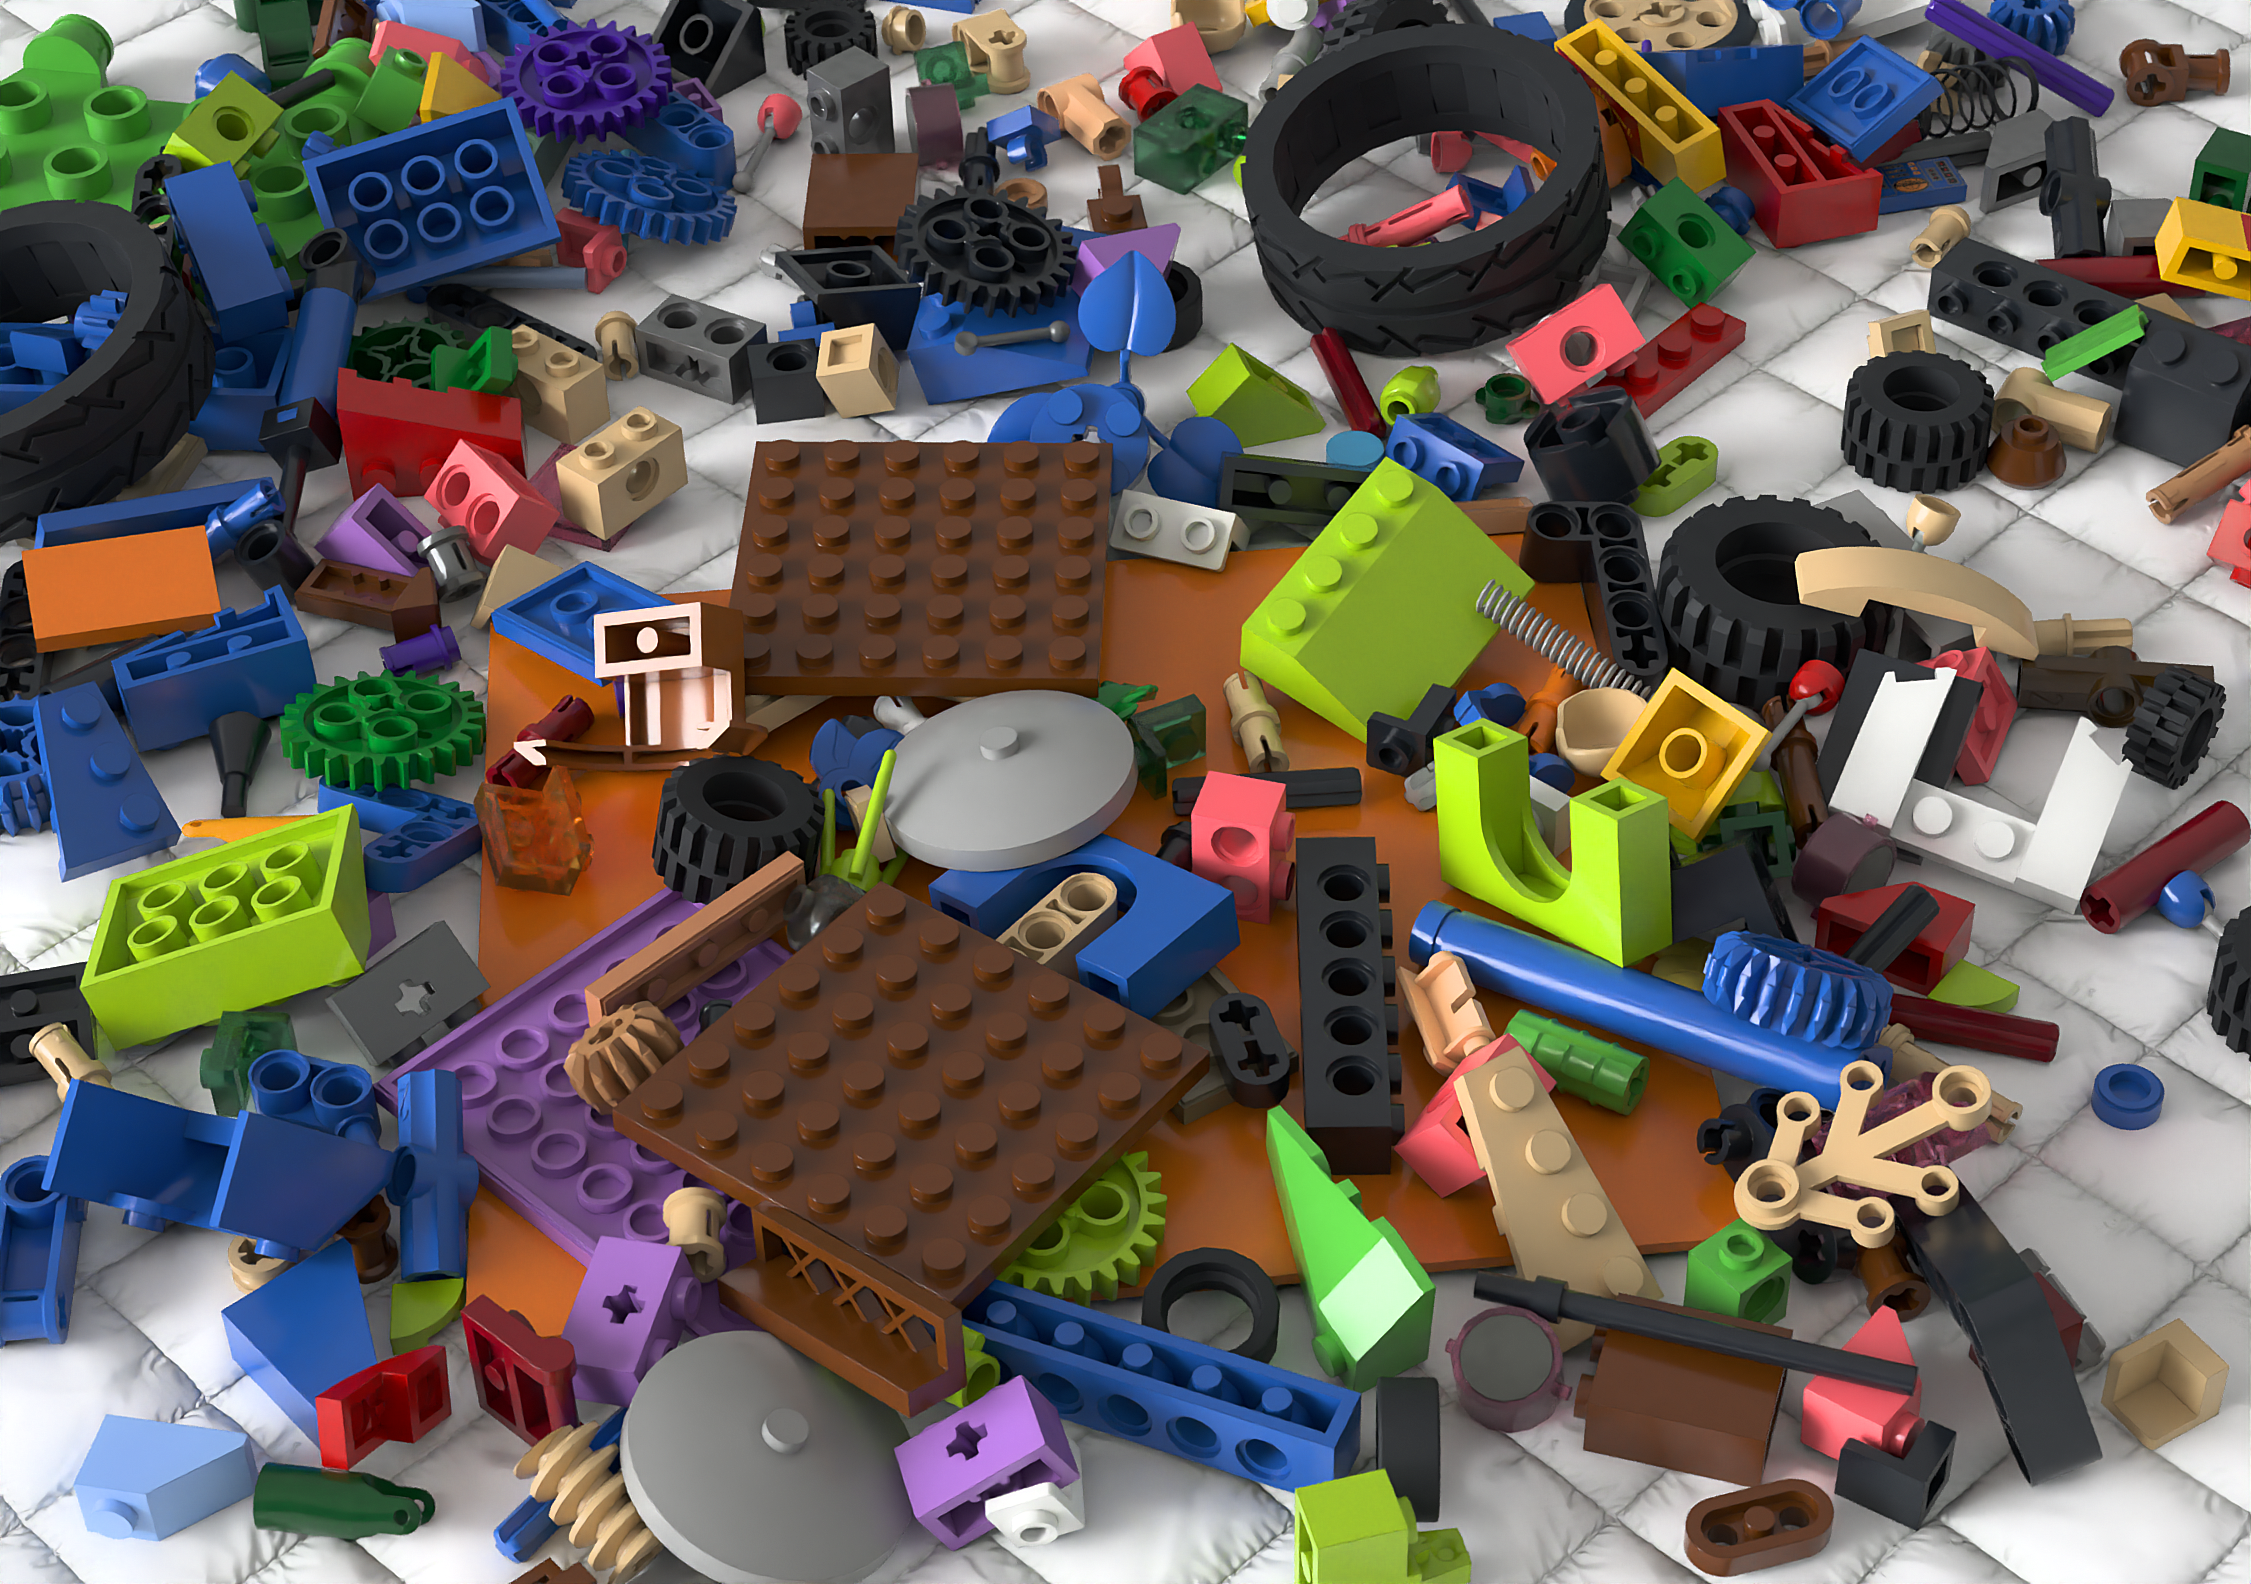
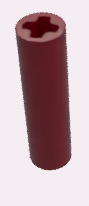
M2157 255L2036 259L2034 261L2035 264L2129 300H2138L2161 293H2166L2171 299L2203 298L2207 292L2206 290L2161 280Z
M2223 800L2215 802L2086 887L2079 901L2084 917L2092 927L2101 933L2113 934L2156 906L2163 888L2174 877L2187 870H2193L2200 876L2247 845L2251 839V827L2247 817L2231 802Z

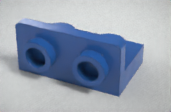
M1440 412L1398 414L1384 452V458L1387 456L1437 486L1452 502L1478 500L1481 490L1490 489L1493 484L1518 482L1525 463L1523 459Z

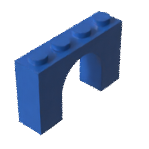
M1103 833L1066 854L1039 864L991 872H969L949 869L928 885L932 908L996 940L1070 876L1084 872L1106 876L1114 883L1117 889L1118 910L1126 914L1075 955L1080 984L1148 1020L1240 945L1233 891Z

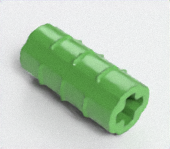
M1526 1009L1519 1010L1515 1017L1510 1020L1503 1036L1510 1033L1557 1082L1554 1088H1557L1561 1094H1572L1589 1101L1592 1106L1600 1105L1622 1115H1629L1640 1102L1649 1079L1650 1060L1648 1057L1623 1048L1618 1042L1610 1043L1592 1036L1588 1030L1579 1031L1559 1023L1557 1018L1549 1019Z

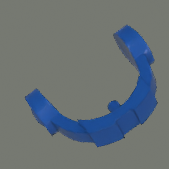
M1499 682L1491 684L1483 690H1467L1454 706L1453 711L1456 721L1461 726L1485 718L1501 726L1509 727L1517 723L1525 713L1526 701L1516 687ZM1550 753L1529 755V775L1564 794L1574 785L1575 773L1565 759Z

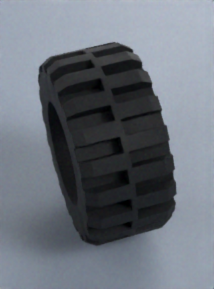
M1760 494L1757 500H1745L1744 496L1728 498L1720 507L1712 503L1701 508L1693 517L1689 516L1673 530L1672 537L1666 541L1661 555L1656 597L1668 652V666L1670 669L1675 668L1723 701L1752 707L1753 711L1762 714L1763 706L1768 700L1779 695L1783 710L1789 713L1786 695H1789L1788 691L1792 678L1803 664L1810 660H1821L1831 664L1841 673L1846 684L1859 648L1884 655L1894 605L1869 599L1860 617H1855L1802 604L1799 599L1795 561L1800 553L1820 549L1882 546L1877 539L1870 541L1871 536L1867 529L1856 521L1852 523L1846 522L1841 512L1828 506L1822 510L1811 506L1809 500L1796 497L1793 498L1792 502L1777 500V495ZM1822 690V691L1820 692V694H1821V696H1825V694H1824V692H1823V690Z

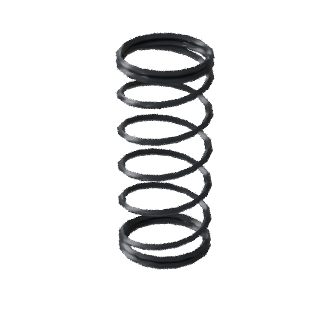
M2018 56L2000 57L1993 62L1979 61L1972 66L1957 65L1952 69H1936L1929 74L1934 77L1937 74H1946L1941 81L1937 77L1936 79L1945 90L1944 93L1948 100L1950 110L1949 123L1947 124L1943 118L1940 95L1937 98V110L1939 118L1946 129L1940 134L1930 132L1932 111L1931 105H1928L1921 111V114L1917 115L1922 139L1916 143H1920L1927 136H1930L1932 139H1941L1948 132L1954 135L1964 134L1970 128L1975 131H1983L1991 124L1996 126V123L2000 122L1993 120L1995 114L2002 121L2014 117L2017 106L2015 86L2009 74L2001 67L2007 62L2020 66L2027 73L2031 84V101L2025 113L2036 110L2039 99V84L2034 70L2026 60ZM1980 66H1988L1983 73L1977 69ZM1959 70H1967L1962 77L1956 73ZM1998 71L2006 77L2012 90L2013 107L2009 116L1999 107L1995 97L1994 83ZM1971 72L1977 73L1981 77L1978 99L1981 111L1987 119V122L1982 126L1972 124L1974 121L1975 104L1973 94L1965 81ZM1950 75L1960 81L1958 106L1960 114L1967 124L1961 130L1951 128L1954 110L1952 99L1944 86ZM1984 81L1987 85V97L1992 108L1990 117L1985 110L1982 99ZM1963 85L1970 99L1971 114L1969 120L1964 114L1962 106Z

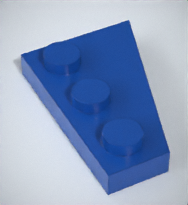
M95 680L38 697L33 709V717L43 776L48 780L52 803L50 819L52 831L57 833L60 851L58 867L61 883L177 845L182 831Z

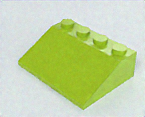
M1386 456L1242 625L1240 666L1367 744V721L1373 712H1381L1408 721L1433 683L1454 689L1502 630L1500 623L1493 624L1492 618L1486 619L1484 612L1477 613L1476 611L1478 598L1490 580L1495 579V584L1488 592L1482 606L1489 600L1498 585H1503L1504 589L1493 604L1490 612L1497 606L1506 591L1511 590L1512 596L1501 609L1499 616L1503 614L1511 600L1515 596H1519L1520 601L1509 615L1507 622L1513 617L1521 603L1525 602L1534 591L1535 582L1437 486Z
M354 804L341 806L111 881L80 990L115 1051L138 1044L151 1046L165 1040L172 1033L198 1025L206 1027L218 1025L229 1019L233 1014L261 1005L266 1007L278 1006L287 1002L296 994L324 985L327 987H338L348 983L357 975L364 973L371 940L359 816Z

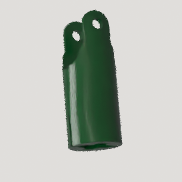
M267 1462L263 1465L258 1475L253 1499V1518L257 1529L352 1540L372 1537L378 1533L409 1535L416 1531L419 1525L429 1522L436 1510L435 1500L427 1490L416 1487L397 1486L390 1480L376 1477L370 1473ZM414 1500H420L423 1503L424 1510L422 1513Z

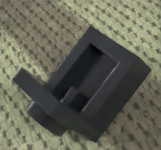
M1433 683L1408 721L1381 712H1373L1367 721V764L1373 768L1408 778L1421 768L1429 770L1427 765L1434 761L1433 739L1462 727L1456 721L1453 711L1456 705L1457 690Z

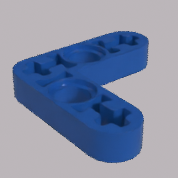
M325 775L319 779L317 812L319 814L353 803L358 812L360 828L383 834V836L370 842L363 848L367 888L385 893L410 892L482 850V839L487 828L488 814L487 811L479 806L411 787L404 790L397 783H388L383 792H377L373 783H365L354 791L350 790V781L343 780L338 784L329 786L326 785Z

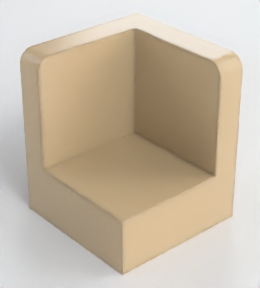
M506 544L491 568L470 626L481 630L494 610L559 576L563 568Z
M2177 1318L2118 1350L2110 1357L2101 1404L2146 1448L2154 1450L2219 1414L2230 1366L2183 1321Z

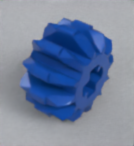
M1994 0L1991 3L1990 12L1987 13L1988 18L2054 56H2060L2065 53L2066 47L2070 43L2071 35L2074 34L2076 21L2074 17L2075 8L2069 5V0Z

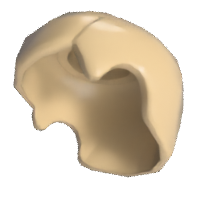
M1171 0V27L1175 28L1194 21L1208 54L1213 55L1232 49L1244 35L1246 28L1245 0Z
M1611 687L1583 690L1563 700L1557 709V728L1555 732L1556 749L1559 757L1565 759L1571 769L1581 775L1605 779L1600 776L1601 772L1648 705L1647 701L1630 690Z

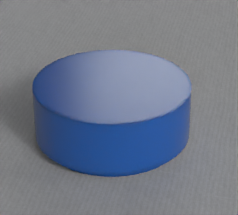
M2133 1064L2111 1065L2101 1070L2095 1078L2091 1106L2097 1117L2112 1127L2123 1130L2144 1129L2154 1124L2160 1116L2165 1093L2164 1086L2154 1073L2141 1066Z

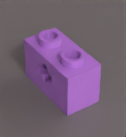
M601 1235L560 1337L568 1340L575 1350L578 1367L575 1376L572 1378L575 1399L629 1408L636 1390L647 1372L658 1360L677 1348L686 1322L693 1321L698 1313L702 1294L701 1283L695 1277L682 1247Z
M1019 1375L1005 1384L992 1388L980 1399L944 1420L927 1426L920 1434L894 1448L916 1520L953 1552L995 1528L986 1518L985 1502L987 1500L1045 1482H1052L1061 1490L1081 1478L1057 1408L1023 1375Z

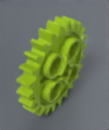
M1127 1151L996 1279L1061 1300L1073 1297L1078 1305L1089 1309L1091 1292L1097 1290L1108 1300L1114 1301L1117 1299L1118 1280L1132 1286H1137L1139 1284L1141 1266L1153 1267L1155 1264L1157 1245H1163L1166 1223L1167 1195L1160 1194L1162 1177L1160 1172H1147L1149 1154L1146 1151H1140L1128 1155Z

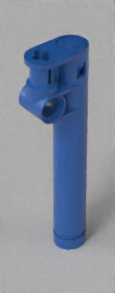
M1436 900L1428 902L1422 908L1411 931L1409 940V957L1411 962L1428 967L1429 960L1434 954L1440 951H1450L1455 956H1459L1464 960L1472 984L1765 1088L1777 1089L1786 1094L1795 1091L1807 1092L1818 1100L1820 1107L1836 1112L1841 1097L1840 1074L1848 1064L1863 1060L1877 1065L1883 1073L1884 1092L1890 1078L1893 1064V1052L1890 1047L1874 1044L1868 1048L1857 1047L1849 1050L1841 1046L1830 1047L1813 1041L1809 1043L1793 1036H1784L1780 1032L1760 1028L1759 1025L1752 1022L1739 1020L1734 1014L1723 1012L1719 1006L1713 1005L1706 998L1705 993L1627 966L1622 968L1601 957L1468 911L1461 912L1456 907ZM1860 1080L1854 1082L1851 1087L1856 1090H1867L1874 1084L1869 1081Z

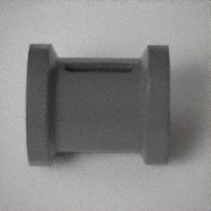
M458 525L440 530L423 539L416 547L419 556L427 558L432 570H434V575L440 586L437 590L440 602L451 603L467 598L482 590L488 579L486 572L478 570L466 541L470 535L465 526Z

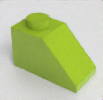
M1232 342L1186 390L1197 411L1194 417H1212L1220 420L1235 433L1242 449L1316 434L1327 425L1309 392Z

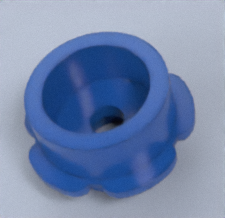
M1724 186L1717 193H1713L1711 198L1707 197L1704 202L1738 235L1743 236L1750 230L1748 223L1755 215V206L1743 191L1735 187Z

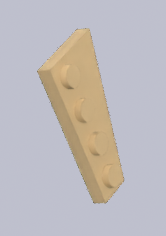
M1519 1045L1455 1080L1453 1084L1479 1169L1487 1172L1496 1205L1492 1207V1212L1499 1235H1506L1518 1273L1514 1277L1535 1281L1538 1275L1568 1281L1569 1289L1616 1300L1618 1293L1657 1301L1663 1298L1662 1290L1522 1047ZM1562 1318L1559 1325L1532 1319V1322L1538 1325L1549 1339L1553 1359L1593 1337L1595 1325Z

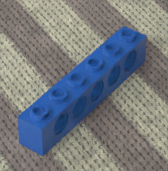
M997 1279L961 1312L962 1324L984 1334L985 1342L981 1352L997 1359L1000 1365L998 1386L1009 1382L1019 1375H1023L1057 1408L1061 1419L1294 1494L1296 1488L1348 1477L1360 1452L1361 1393ZM920 1318L932 1340L936 1343L935 1327Z

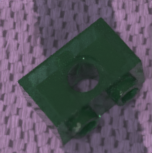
M1197 83L1133 129L1134 175L1185 196L1203 181L1209 179L1223 166L1242 154L1249 131L1248 103Z

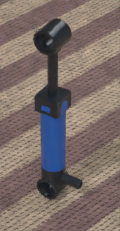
M329 228L317 233L306 242L300 251L299 264L306 271L307 275L305 284L292 288L294 299L286 301L288 313L299 310L280 400L278 407L264 411L258 438L260 444L282 469L278 490L285 500L286 510L280 515L273 517L272 520H264L253 525L244 532L234 548L235 560L262 592L280 584L288 601L295 599L294 593L316 567V563L299 544L294 534L306 473L339 464L343 441L340 427L335 422L337 415L338 367L346 368L359 302L369 293L376 281L375 270L346 232L340 228Z

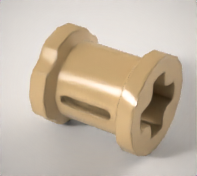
M688 1187L679 1189L670 1194L663 1205V1220L670 1229L669 1242L666 1245L682 1247L695 1277L699 1279L700 1283L711 1282L720 1277L726 1268L724 1247L719 1240L720 1230L727 1222V1204L721 1195L707 1188Z

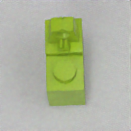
M1385 1468L1295 1489L1294 1584H1467L1471 1582L1472 1563L1458 1528L1418 1532L1415 1514L1408 1497L1396 1498Z

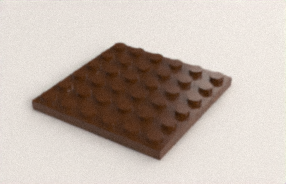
M787 439L756 441L729 608L743 611L745 695L984 697L1009 691L1051 690L1072 693L1086 698H1099L1113 478V443H1091L1088 441H1076L1073 443H1032L1029 441L993 443L966 440L954 442H912L908 440L893 442H853L850 440L803 442Z
M880 881L612 1109L613 1126L617 1132L750 1208L765 1200L785 1208L955 1306L962 1312L1209 1072L1210 1051Z

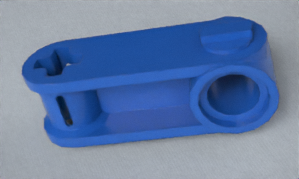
M35 1155L23 1158L10 1165L0 1178V1349H3L7 1341L48 1338L50 1343L55 1345L65 1344L68 1337L83 1221H87L89 1201L41 1189L50 1156Z

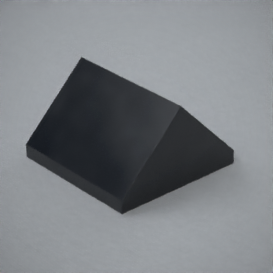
M670 0L652 35L653 44L662 43L664 55L670 57L672 80L679 83L697 77L716 100L766 73L760 9L743 0Z

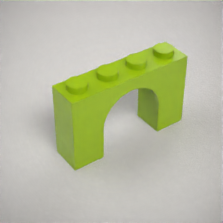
M1481 718L1433 739L1441 881L1468 893L1474 899L1485 901L1512 914L1520 921L1533 924L1557 936L1563 942L1574 944L1622 968L1639 964L1645 957L1673 944L1668 797L1619 777L1569 799L1572 848L1571 873L1549 851L1538 831L1533 816L1527 736Z

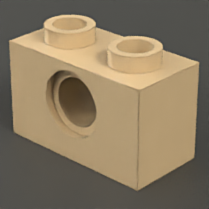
M523 324L512 330V353L518 357V370L513 384L510 387H506L500 396L521 399L525 424L572 447L611 420L603 364Z
M640 405L556 462L564 518L605 541L688 484L682 427Z

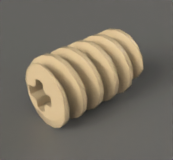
M596 1420L575 1429L571 1425L560 1427L532 1447L518 1462L513 1473L519 1480L530 1479L536 1476L531 1485L530 1494L538 1503L548 1502L556 1498L551 1506L550 1518L557 1526L567 1525L576 1521L570 1530L568 1538L577 1549L595 1544L589 1555L588 1563L596 1572L615 1567L609 1577L608 1584H625L646 1568L665 1546L651 1532L637 1512L627 1492L622 1471L612 1474L608 1469L619 1452L618 1446L612 1443L594 1452L589 1447L601 1428Z

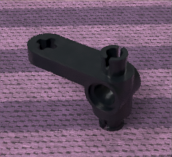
M1759 1088L1752 1093L1746 1103L1730 1105L1721 1112L1718 1118L1705 1120L1697 1132V1147L1700 1154L1706 1152L1716 1153H1708L1704 1160L1711 1165L1722 1164L1736 1184L1740 1176L1751 1164L1767 1159L1778 1127L1777 1104L1786 1093L1773 1088ZM1820 1110L1821 1128L1814 1137L1803 1141L1797 1166L1823 1153L1832 1122L1824 1123L1823 1121H1830L1834 1115L1830 1111ZM1796 1111L1787 1118L1792 1121H1804L1810 1117V1114L1804 1111ZM1826 1187L1818 1190V1192L1830 1194ZM1767 1195L1760 1201L1776 1202L1783 1198L1778 1195ZM1800 1218L1789 1227L1779 1230H1766L1774 1244L1793 1258L1792 1271L1801 1281L1807 1284L1816 1285L1840 1282L1850 1275L1856 1264L1858 1249L1857 1242L1852 1237L1851 1229ZM1818 1235H1822V1236H1823V1239H1824V1243H1823V1244L1821 1243V1240H1820V1238L1818 1237ZM1820 1251L1825 1260H1820L1818 1255Z

